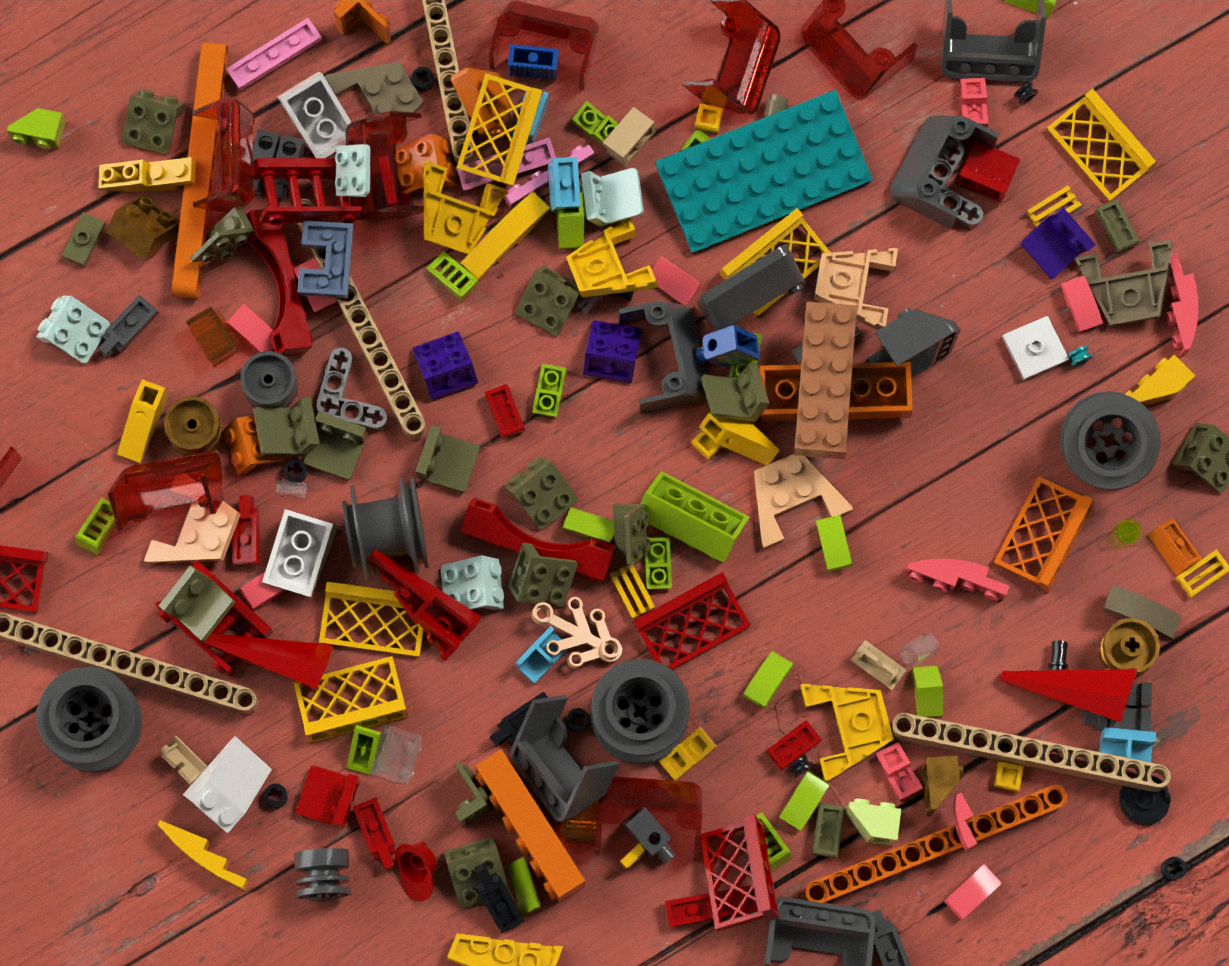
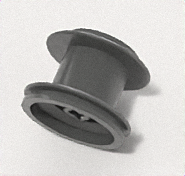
M1107 391L1088 395L1070 409L1061 426L1060 448L1065 462L1079 479L1098 489L1121 490L1131 487L1149 474L1159 456L1161 440L1155 418L1142 403L1122 393ZM1113 419H1121L1122 424L1119 428L1112 427L1111 422ZM1098 420L1103 422L1101 430L1093 428V424ZM1110 433H1113L1112 438L1118 444L1109 443L1105 446V441L1099 436H1109ZM1125 433L1132 434V441L1130 443L1123 442L1122 436ZM1088 437L1095 438L1096 443L1093 447L1086 446ZM1119 449L1125 452V456L1121 460L1115 458V452ZM1101 451L1105 452L1107 456L1103 462H1099L1096 459L1097 453Z
M400 477L398 497L359 504L355 487L351 485L352 504L342 501L353 568H358V564L362 563L365 579L369 581L370 573L367 559L375 549L389 558L408 555L414 563L415 572L419 571L418 564L424 563L425 568H429L414 477L410 478V483L405 484L404 478Z
M648 659L628 660L615 665L599 680L592 697L591 721L593 731L599 743L612 756L633 764L655 762L670 754L673 748L679 745L686 732L690 714L688 693L681 679L667 666ZM637 690L641 691L644 695L639 700L635 699L632 695ZM657 698L661 704L658 707H653L650 705V700ZM625 701L628 703V708L620 710L617 706L618 703ZM635 708L639 711L645 710V720L642 719L640 716L637 718L634 717L636 712ZM655 716H659L662 719V722L658 725L652 723V718ZM623 719L630 722L629 728L623 727L620 721ZM639 727L647 729V733H637L636 731Z
M79 667L60 674L45 688L37 707L36 721L42 741L62 762L82 771L97 772L118 765L134 750L142 731L141 708L136 697L115 674L97 667ZM92 698L98 699L95 707H89L88 705L89 700ZM79 706L81 712L78 715H72V709ZM107 708L112 709L110 717H104V711ZM92 716H94V718L100 722H95L92 724V727H90L86 722L90 721L92 719ZM78 725L79 731L77 733H70L71 726ZM108 727V729L102 735V730ZM88 735L94 736L93 740L85 741Z

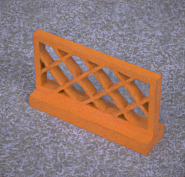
M1039 476L995 558L994 565L1038 585L1039 589L1049 593L1094 506L1093 498L1076 494ZM1043 485L1051 489L1053 497L1039 501L1037 492L1040 486ZM1069 497L1076 501L1073 509L1062 512L1058 500ZM1056 502L1059 513L1045 517L1042 505ZM1038 507L1042 519L1028 523L1027 511ZM1061 517L1064 525L1062 530L1051 533L1047 522ZM1044 523L1048 535L1034 539L1030 527ZM1027 528L1031 540L1017 544L1014 537L1016 532ZM1058 536L1056 542L1054 543L1053 538ZM1050 539L1052 544L1051 551L1040 555L1036 543ZM1011 541H1013L1014 546L1009 547ZM1033 544L1036 557L1022 560L1019 549ZM1016 550L1020 562L1009 565L1001 560L1005 553ZM1047 558L1045 563L1043 564L1042 559ZM1039 561L1041 570L1038 576L1035 577L1028 574L1024 565Z

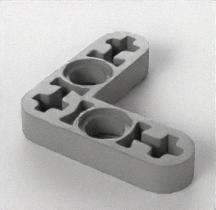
M955 139L948 140L943 145L927 177L941 184L940 195L936 202L943 205L945 199H954L957 207L952 210L957 213L960 210L961 204L964 205L963 211L960 215H957L955 221L965 227L975 228L981 223L983 218L981 207L945 187L964 154V146L960 141ZM954 147L957 149V154H954L950 162H948L946 158L949 150ZM942 166L946 168L948 174L945 177H937L934 169ZM972 211H974L976 213V218H973L971 221L968 220L967 213L970 214Z
M335 349L329 357L317 400V410L366 427L368 430H383L388 423V417L383 408L343 398L353 359L347 349ZM341 355H345L347 362H343L341 365V372H345L344 375L337 371L338 362L335 360V358H340ZM333 377H337L342 381V385L336 390L328 387V381ZM328 401H331L332 406L339 409V404H343L341 416H337L338 411L335 409H329L328 412H325L322 404L327 405ZM349 407H356L359 409V415L354 419H349L345 416V411ZM364 409L367 410L368 416L375 417L376 413H379L380 418L383 419L378 421L377 424H373L371 418L365 417V422H361L364 417Z

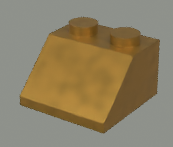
M958 756L929 757L922 763L926 816H931L957 786L960 779L963 778V764L958 762Z

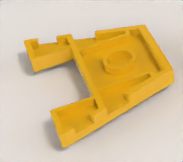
M424 161V240L463 254H469L486 230L485 226L491 216H495L498 211L497 207L501 200L505 199L506 195H508V190L486 183L480 207L441 194L448 168Z
M631 219L623 220L614 228L612 226L604 230L603 236L595 241H588L566 257L581 297L658 287L650 265L625 274L613 246L637 236Z
M800 684L805 708L832 703L845 752L819 759L825 782L835 778L894 740L881 690Z

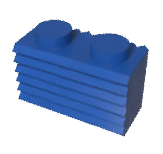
M510 44L508 57V74L510 77L512 75L515 77L519 76L520 78L522 76L524 78L527 76L529 78L533 77L534 79L538 77L539 80L543 78L549 81L557 79L559 49Z

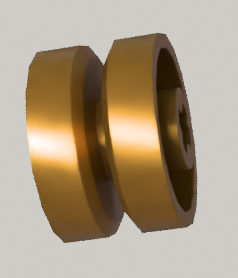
M196 396L183 397L174 402L166 412L164 419L165 433L174 449L181 455L190 458L205 457L212 453L220 444L223 436L222 422L214 406L206 399Z
M1136 618L1121 619L1113 624L1102 637L1098 650L1100 661L1105 669H1138L1137 678L1144 674L1157 660L1160 651L1159 637L1153 627L1144 620Z

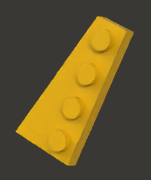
M457 933L447 960L462 966H556L563 946L554 945L552 947L530 942L528 944L515 942L514 940L490 939V937Z

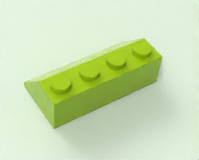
M660 471L645 492L640 503L645 504V512H648V525L664 531L668 536L675 537L685 542L689 547L696 548L708 554L712 559L725 563L750 518L663 471Z

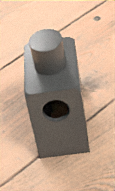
M645 807L638 808L620 824L629 836L645 849V853L648 856L656 854L666 864L676 855L667 844L671 837ZM651 833L656 836V841L653 844L649 842Z

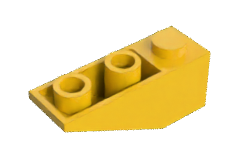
M1173 355L1169 360L1163 358L1154 367L1157 371L1152 376L1146 374L1137 383L1139 388L1134 392L1129 390L1125 395L1136 399L1144 406L1174 399L1192 382L1195 375Z
M143 379L141 380L130 408L117 452L118 456L141 464L169 397L165 387Z
M710 411L699 426L716 444L764 465L771 464L780 451L750 421L713 417Z

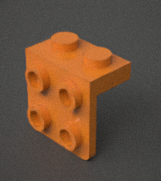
M341 0L335 6L336 28L342 35L346 34L356 23L362 20L386 44L391 42L389 20L381 12L377 14L372 9L373 6L369 0Z
M431 133L393 150V159L401 194L409 195L424 189V161L448 168L443 186L450 188L457 185L456 168L451 156L452 148L447 138Z
M254 415L235 418L224 428V438L229 445L232 455L231 461L238 475L247 474L259 464L288 461L293 457L261 454Z

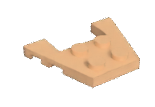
M889 248L888 251L877 252V249L868 250L867 253L854 254L853 251L822 253L814 299L821 303L857 305L856 320L876 330L886 326L888 308L863 304L868 268L894 272L898 249Z
M792 454L754 471L762 549L784 541L774 516L816 498H822L830 517L842 516L853 511L852 506L805 456H794Z
M178 470L171 492L193 499L176 546L151 540L144 561L150 565L163 562L173 564L191 561L195 563L197 560L199 562L223 561L241 514L183 471Z

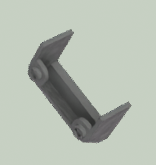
M945 0L941 49V68L943 74L949 78L960 79L985 78V80L1033 81L1039 74L1045 33L1046 11L1044 0L1038 1L1036 20L1020 22L1015 28L1014 37L966 34V22L961 17L953 16L952 0Z
M933 115L925 120L891 184L890 195L894 201L952 229L958 213L936 202L941 189L939 184L927 177L948 136L957 141L967 139L973 142L979 141L994 148L999 133L964 116Z
M784 244L701 295L696 304L714 332L732 325L739 327L737 323L741 319L780 295L788 292L791 296L803 288L801 284L804 282V279L787 245Z
M661 301L618 309V322L620 325L641 320H647L648 323L656 327L669 325L679 371L668 373L662 381L664 394L639 399L640 414L705 400L706 394L701 378L704 374L708 375L705 362L700 363L696 357V349L701 348V343L692 309L686 305Z
M907 308L897 315L898 319L875 332L884 348L869 356L867 361L869 363L894 362L897 367L904 362H911L912 378L947 357L952 352L961 330L955 321L922 310Z
M566 695L532 701L510 753L511 761L552 817L558 822L572 819L605 796L620 765L618 761L584 766L583 770H581L563 746L568 736V729L560 719V715L568 700Z
M788 897L776 899L779 918L769 921L763 966H770L771 962L783 963L787 961L792 947L843 955L842 966L872 965L876 919L870 911Z

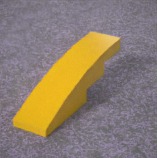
M532 191L476 245L461 264L477 280H481L496 262H500L516 244H520L551 207Z
M161 820L159 821L158 826L197 864L218 878L244 891L246 890L249 880L227 871L230 862L226 858L207 851L210 845L207 839Z

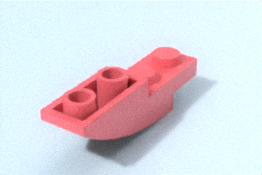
M1172 253L1167 278L1170 283L1168 288L1171 301L1175 302L1171 303L1167 310L1168 312H1166V321L1169 327L1172 326L1174 332L1172 336L1174 348L1176 350L1179 349L1180 356H1185L1191 347L1197 327V286L1194 273L1184 275L1178 253Z
M921 560L909 563L905 574L910 575L909 578L919 583L924 581L932 583L933 587L939 591H953L956 583H959L962 589L970 592L975 590L983 592L986 598L994 601L1004 600L1010 587L987 578L986 575L989 567L963 560Z

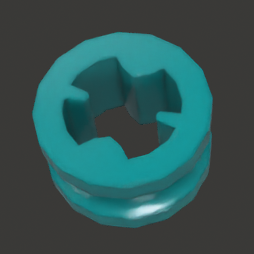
M1088 346L1079 347L1068 353V358L1073 360L1071 363L1073 367L1084 364L1093 358L1092 354H1088Z

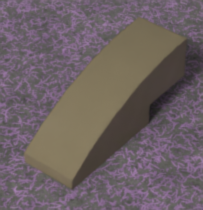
M1114 584L1109 589L1102 610L1104 613L1121 619L1136 618L1144 620L1153 627L1158 635L1172 640L1181 617L1178 613L1155 601Z

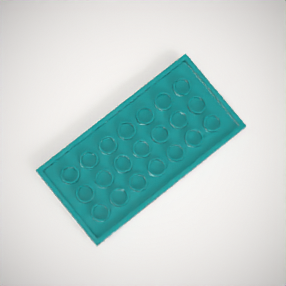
M836 89L654 162L691 254L787 216L796 208L802 210L873 180Z

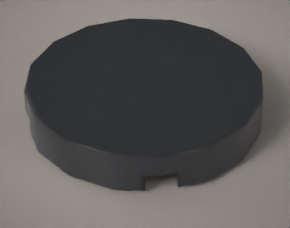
M1138 775L1131 777V779L1138 778ZM1151 775V779L1154 783H1163L1161 779ZM1122 786L1119 792L1118 803L1121 812L1129 821L1137 825L1148 826L1157 823L1166 816L1170 807L1171 796L1167 786L1159 792Z

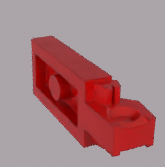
M240 495L239 509H235L241 515L232 536V563L235 566L260 564V515L258 508H254V497Z
M377 797L353 806L371 856L373 855L375 861L381 859L386 871L396 868L391 854L396 852V845Z

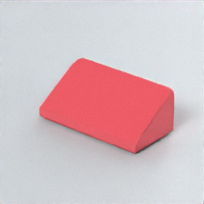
M663 256L659 257L652 268L658 284L657 288L682 305L688 306L701 288L699 281Z

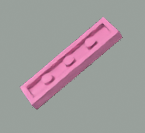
M309 18L229 66L226 68V71L239 91L317 44L322 40V37Z
M550 138L525 146L517 174L546 165L552 158H556ZM506 153L505 155L501 156L502 159H503V161H504V163H505V160H506V157H507V154H508V153ZM496 155L483 158V160L485 162L495 157ZM499 158L486 164L490 174L501 177L503 165ZM481 161L464 164V166L474 168L481 164ZM484 166L477 169L486 172ZM456 169L463 191L495 181Z
M580 145L569 152L570 157H577L579 167L593 158L594 151L590 145L584 148ZM548 170L544 173L538 171L528 178L529 182L522 186L516 184L507 191L508 195L505 198L509 208L511 209L519 204L532 191L536 193L548 186Z

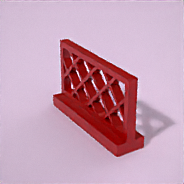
M0 545V564L6 561L15 569L6 578H3L0 574V586L4 585L11 594L5 601L0 602V607L38 612L45 562L48 561L49 552ZM15 563H20L23 565L18 568ZM28 565L38 566L37 577L28 582L21 570ZM18 573L26 585L14 593L7 584V581ZM36 582L34 590L31 585ZM27 588L34 595L32 606L23 605L17 597ZM12 599H14L17 604L8 603V602H10Z
M723 572L632 621L654 661L662 664L660 660L662 648L676 652L674 661L667 666L672 670L751 626ZM722 589L726 591L729 597L726 607L713 604L715 593ZM711 596L709 602L703 601L707 597ZM731 602H732V604H733L735 610L730 609ZM696 603L708 605L704 619L690 616L693 605ZM711 607L725 610L721 625L708 621ZM689 608L687 614L680 613ZM728 612L738 614L743 624L735 629L725 626ZM679 615L686 618L682 632L668 628L671 617ZM689 619L703 623L699 637L685 633ZM667 620L665 627L658 625ZM706 624L720 628L717 639L711 641L703 638ZM653 627L663 629L660 644L651 642L645 631ZM724 629L729 630L728 633L722 635ZM667 631L681 635L677 649L663 645ZM684 636L698 640L695 651L688 653L681 650ZM701 641L708 643V644H706V645L700 647ZM653 645L659 647L657 653H656V651H655ZM679 653L686 655L678 660Z
M754 814L744 817L745 821L700 834L714 925L717 931L763 918L769 920L779 918L764 826ZM744 830L745 837L740 845L731 841L737 831ZM719 837L723 841L716 852L709 849L708 840ZM728 843L737 848L730 860L721 856ZM742 852L749 855V861L744 868L735 864ZM718 859L727 863L719 876L713 873V866ZM732 867L741 872L734 884L725 880ZM746 875L753 879V885L748 892L738 888ZM722 882L731 887L724 899L719 898L716 892ZM736 891L745 895L738 908L729 904ZM750 899L757 902L758 912L752 914L743 912ZM726 906L735 911L730 920L721 922L720 915Z

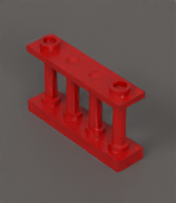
M257 158L251 169L252 179L264 181L268 207L264 209L259 218L260 223H269L271 225L303 223V221L353 223L362 212L361 206L349 205L348 196H338L339 206L326 207L321 179L336 180L335 158ZM274 179H285L288 181L292 207L278 206ZM298 179L311 180L316 207H302Z
M197 560L192 565L195 569L209 576L235 601V604L229 610L230 613L218 624L212 632L213 634H224L237 619L240 621L242 618L249 623L247 626L248 630L242 636H256L258 638L262 635L264 638H268L273 633L271 627L203 564ZM157 601L155 603L159 609L156 614L167 624L172 621L212 658L214 662L211 665L222 675L225 672L230 676L234 674L229 664L235 657L225 653L220 658L209 646L196 641L197 636L179 619L163 611L159 607L161 602Z

